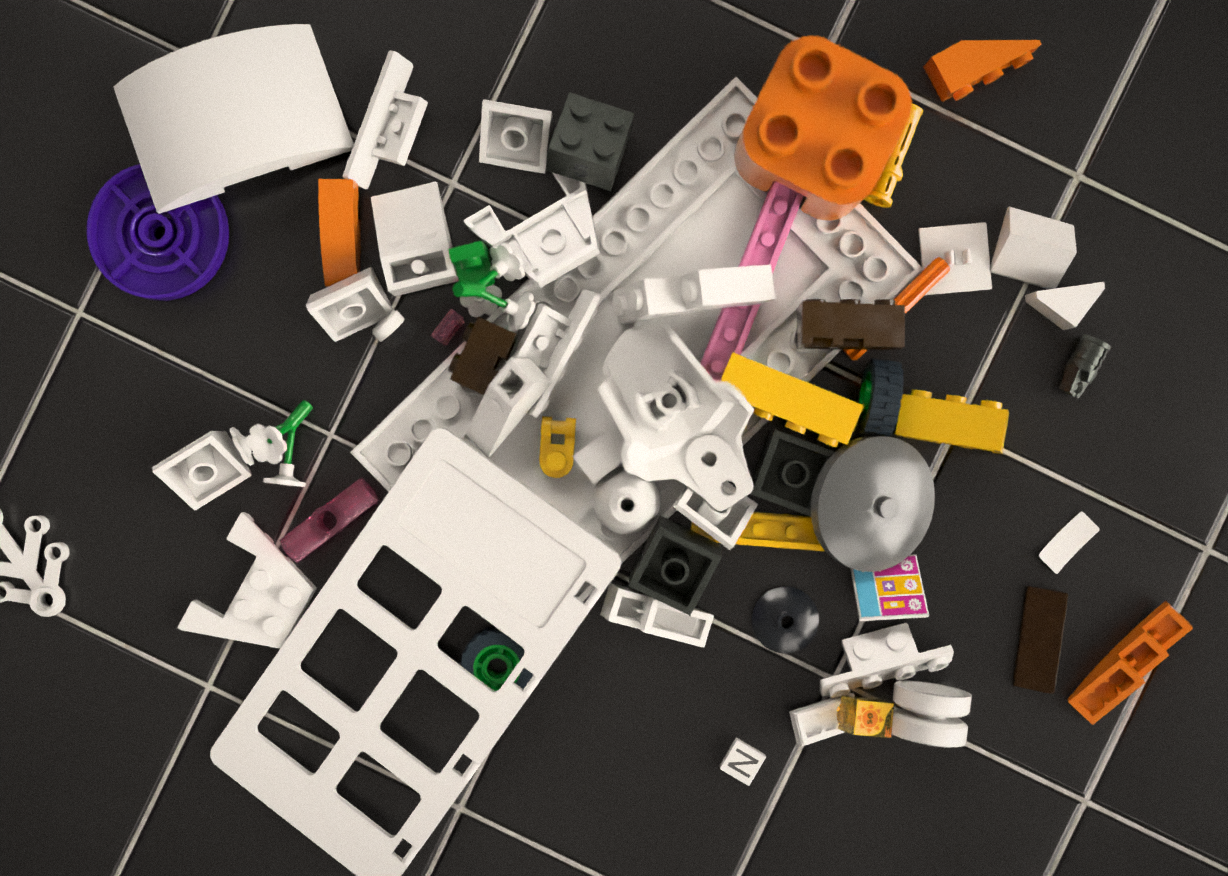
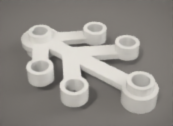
M0 510V548L10 560V562L0 561V575L23 579L31 589H17L8 581L0 582V587L2 586L6 589V596L4 598L0 596V603L13 601L30 604L31 609L43 617L58 614L62 611L66 602L65 593L58 586L61 563L69 556L68 546L63 542L49 544L45 548L44 556L47 559L44 579H42L36 569L41 538L50 528L49 520L43 515L27 518L24 524L27 533L23 552L2 524L3 513ZM35 520L41 523L39 531H36L33 527ZM55 547H58L61 551L59 558L53 555ZM47 594H50L53 598L52 605H49L45 600Z

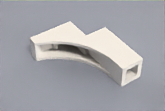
M771 265L704 269L678 277L643 279L614 290L612 307L615 315H617L618 324H627L682 313L758 305L775 300Z

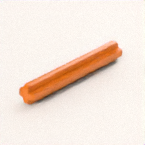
M940 257L934 259L893 299L895 300V305H905V313L908 312L950 271V266ZM843 349L844 353L853 361L858 360L867 351Z

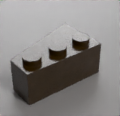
M806 299L797 308L796 349L900 350L904 348L905 305H895V300L893 299L874 300V304H861L859 299H842L840 303L826 302L825 299Z

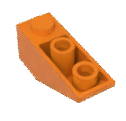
M962 40L932 56L923 67L941 101L943 102L951 97L957 101L973 92L972 86L982 80L987 85L1003 76L1002 70L1010 65L1017 69L1034 59L1032 53L1042 44L1040 40Z

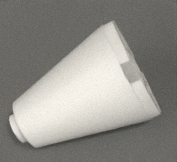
M624 467L616 468L603 476L594 490L593 508L598 520L607 529L618 534L629 535L645 530L653 523L660 509L661 499L656 483L654 481H645L635 474L627 473ZM630 498L634 501V508L627 511L623 510L620 503L623 499Z

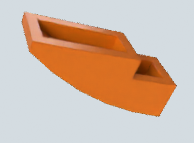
M318 179L320 244L325 287H329L360 272L361 221L358 219L359 186L353 179Z

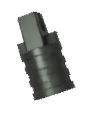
M1082 334L1076 350L1072 353L1071 359L1066 364L1063 373L1065 375L1059 389L1066 395L1079 399L1088 384H1091L1096 377L1097 371L1101 368L1102 362L1105 360L1111 346L1098 338Z

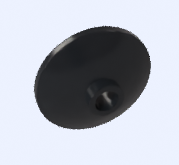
M781 586L770 589L758 599L753 608V631L757 639L766 648L774 652L783 654L797 652L805 648L813 640L818 630L819 615L816 605L806 593L797 588ZM791 616L793 619L792 625L787 628L781 625L782 618Z

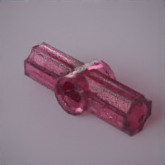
M359 478L326 505L317 508L309 518L281 538L279 541L283 550L296 563H299L334 535L342 532L347 525L380 501L376 492L363 478ZM326 511L332 512L336 517L337 523L333 529L327 528L323 523V516Z

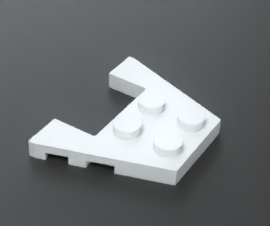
M556 173L552 174L566 197L512 229L504 230L490 205L464 220L468 229L490 247L506 243L513 252L518 253L523 260L522 268L525 271V275L540 288L600 253L586 184Z
M242 512L231 529L227 540L254 554L256 559L227 612L223 615L204 603L194 600L190 603L177 628L183 631L281 648L296 627L317 588L292 560L275 546L267 533H263L253 522L254 519L248 513Z

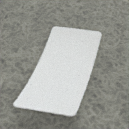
M1079 512L1040 552L1039 558L1054 573L1058 574L1074 554L1100 529L1084 512Z

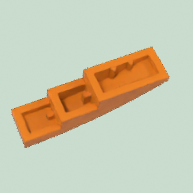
M1164 601L1102 659L1067 699L1068 702L1092 725L1095 724L1145 683L1143 676L1169 656L1167 649L1193 629L1192 625L1167 601Z

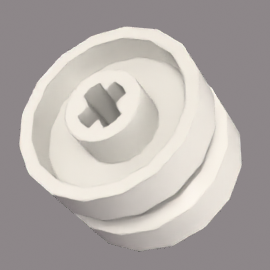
M897 681L894 684L893 701L904 709H898L891 713L889 731L892 728L891 733L897 737L927 745L941 747L965 746L968 725L958 717H963L970 713L972 695L964 690L936 683Z

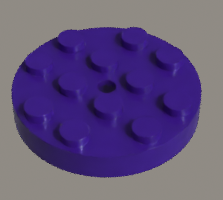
M137 164L114 175L96 195L87 220V241L95 264L112 284L129 294L145 299L159 301L174 300L196 292L205 286L217 273L224 261L228 248L229 224L225 209L217 195L158 214L141 165ZM164 227L165 235L163 238L158 239L156 237V230Z

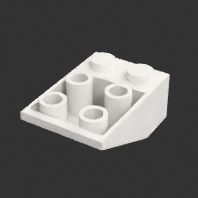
M437 182L371 197L379 254L388 292L394 296H399L459 281L456 267L451 263L448 249L453 248Z

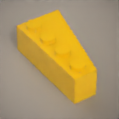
M733 352L721 379V382H729L745 396L749 404L755 407L753 414L770 421L773 420L774 415L786 419L785 427L804 434L808 428L820 433L817 440L836 448L839 442L848 444L864 406Z

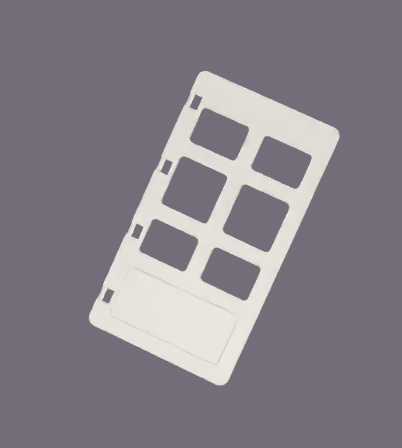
M444 428L434 429L429 433L211 748V760L217 767L356 876H402L621 567V558L612 548L454 433ZM383 545L388 546L442 588L441 595L417 629L407 626L362 592L357 586L358 580ZM585 581H587L595 589L584 603L575 595ZM463 606L470 607L524 648V656L500 690L495 691L438 648V641ZM338 609L345 610L397 650V658L359 711L353 710L302 671L300 666ZM526 668L534 675L525 688L522 689L514 681L522 670ZM418 670L427 672L479 713L478 721L440 773L431 770L380 729L381 722ZM282 690L296 698L340 734V739L316 773L309 772L258 731L259 722ZM360 752L370 755L421 796L419 804L397 835L389 834L336 791L338 783ZM464 753L473 761L464 774H461L454 766ZM402 839H405L412 845L404 858H401L394 852Z

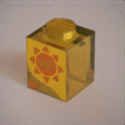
M842 695L841 704L837 709L838 730L853 735L891 738L894 703L875 698Z

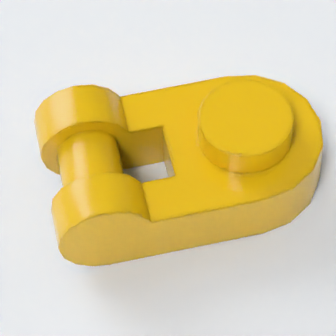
M542 416L539 462L542 471L549 477H563L573 467L576 418L566 417V421L553 420L552 416ZM552 434H565L564 444H551Z

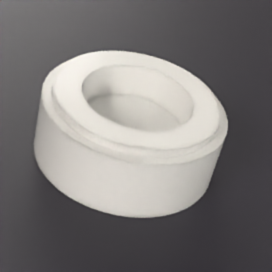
M393 310L373 328L372 334L382 342L403 323L405 318L397 310Z

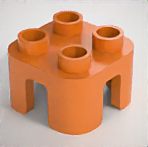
M818 36L798 38L788 44L781 52L746 120L734 152L737 171L748 184L761 191L767 192L773 182H778L804 195L806 198L800 209L816 219L825 221L840 219L849 214L876 185L910 118L912 110L910 92L906 84L894 73L825 38Z

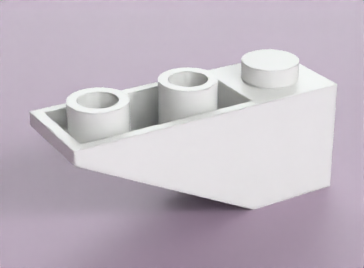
M510 358L489 384L466 432L467 436L487 457H491L551 385L552 381L530 359Z

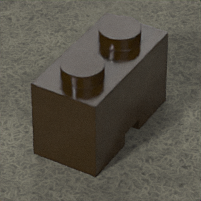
M480 317L477 318L476 323L470 322L462 339L466 342L461 354L456 353L450 363L448 369L452 373L450 380L484 395L489 384L499 373L496 369L501 358L508 361L519 336Z

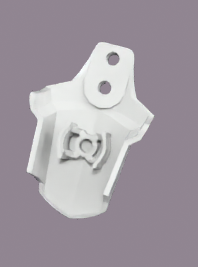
M668 323L645 324L626 330L613 345L602 367L605 380L602 385L597 387L626 440L621 452L625 470L627 473L635 474L645 481L677 479L699 494L715 510H726L749 495L754 488L741 440V435L754 408L749 404L745 396L729 382L714 381ZM712 452L716 455L717 461L714 466L705 463L704 456L706 453ZM725 481H731L735 484L736 490L733 494L724 492L723 485Z

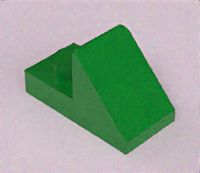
M483 241L448 249L451 263L456 267L460 283H477L490 272V267L492 266L490 253ZM492 279L485 287L493 285L495 279Z

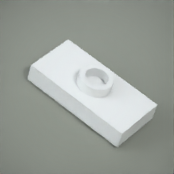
M849 692L841 697L829 698L789 711L797 745L805 746L855 729L857 710L855 695Z

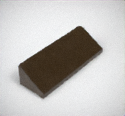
M1027 586L1013 686L1054 694L1068 593Z

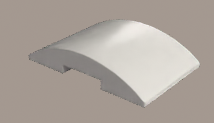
M309 24L260 27L204 40L146 64L113 86L158 214L224 193V187L287 166H289L290 170H294L352 151L354 146Z

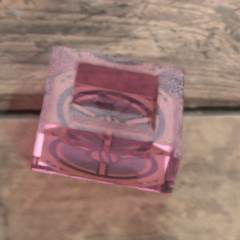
M450 309L430 336L439 343L447 345L465 322L464 318L453 309Z

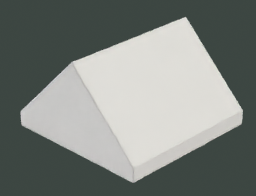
M484 99L482 102L479 162L545 174L548 148L554 128L552 111Z
M1008 207L990 265L991 273L1046 289H1056L1077 253L1074 225Z
M372 267L311 294L306 304L310 314L334 342L381 321L393 311V307Z
M210 431L152 467V472L194 510L199 509L252 476L250 469L226 431Z
M725 481L723 490L727 494H733L736 487ZM686 486L672 506L731 550L758 504L746 496L726 510L717 511L699 494Z

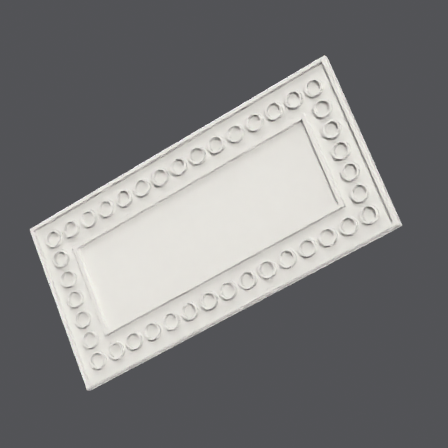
M735 77L592 216L600 251L598 255L542 288L528 279L508 298L514 301L519 295L522 296L525 292H530L533 294L532 301L535 303L534 311L529 316L526 327L515 332L519 337L508 359L509 361L539 304L546 305L568 318L584 289L601 296L598 302L597 314L591 321H588L582 333L583 339L580 346L571 353L566 363L567 370L560 381L556 382L550 393L551 400L548 407L543 412H540L537 418L526 413L491 457H487L466 434L484 395L451 381L452 373L448 371L454 355L462 353L466 344L464 341L350 453L389 492L429 433L437 428L448 429L616 551L621 558L622 564L648 539L660 515L668 519L677 511L672 505L686 488V485L677 479L654 480L659 489L661 502L658 515L653 523L645 530L635 534L623 535L612 532L598 520L593 508V494L599 480L593 484L575 459L572 469L563 477H549L542 471L539 462L542 416H552L553 420L566 421V417L576 418L574 455L616 424L597 387L602 385L605 380L602 367L611 348L626 330L635 326L636 322L618 324L617 315H615L612 307L614 290L643 279L678 277L697 270L739 266L768 191H761L748 184L738 173L734 160L736 144L758 98ZM803 196L772 274L775 300L760 304L741 356L808 383L842 349H796L797 308L802 301L806 299H825L826 302L840 303L842 299H859L861 304H874V300L894 299L924 270L860 203L846 216L836 220L825 221L816 219L800 209L806 198ZM499 307L487 321L508 330V313L503 312L501 307ZM722 308L682 313L677 316L673 330L699 362H701ZM501 358L496 371L500 372L508 361ZM752 413L741 435L742 446L769 420ZM552 434L551 444H564L565 434ZM708 452L704 456V461L706 464L714 466L717 457L714 453ZM623 462L616 468L624 467ZM625 498L621 501L620 506L623 510H631L634 508V501L630 498ZM585 581L575 597L583 602L594 591L595 587Z

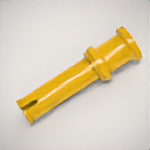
M912 104L910 118L876 185L864 198L865 201L879 207H891L893 190L897 181H900L903 177V170L901 169L903 160L919 119L923 114V110L919 106Z

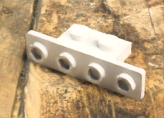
M390 50L387 54L343 173L344 179H353L363 189L369 188L379 159L405 166L428 104L421 97L404 93L413 64L396 51Z
M584 289L568 318L546 305L539 304L511 357L530 359L552 381L551 385L527 412L537 418L540 412H543L548 407L551 400L550 393L556 382L560 381L567 370L566 363L571 353L580 346L583 339L582 333L588 321H591L598 312V302L601 298L599 294Z
M908 623L843 639L842 647L851 672L820 680V693L822 697L830 695L831 698H837L848 694L850 689L861 686L864 689H871L881 685L887 679L905 680L911 678L917 671L928 669L930 672L939 671L948 666L954 651L952 646L948 645L918 653Z

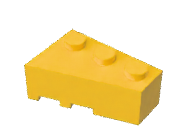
M914 389L911 390V395L902 394L895 435L1002 454L1009 412L1006 409H1002V403L981 400L980 406L966 404V397L946 395L945 400L931 398L932 392Z

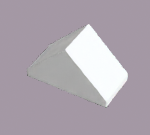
M1104 282L1036 291L1025 295V300L1061 329L1066 330L1075 328L1103 292L1105 285Z

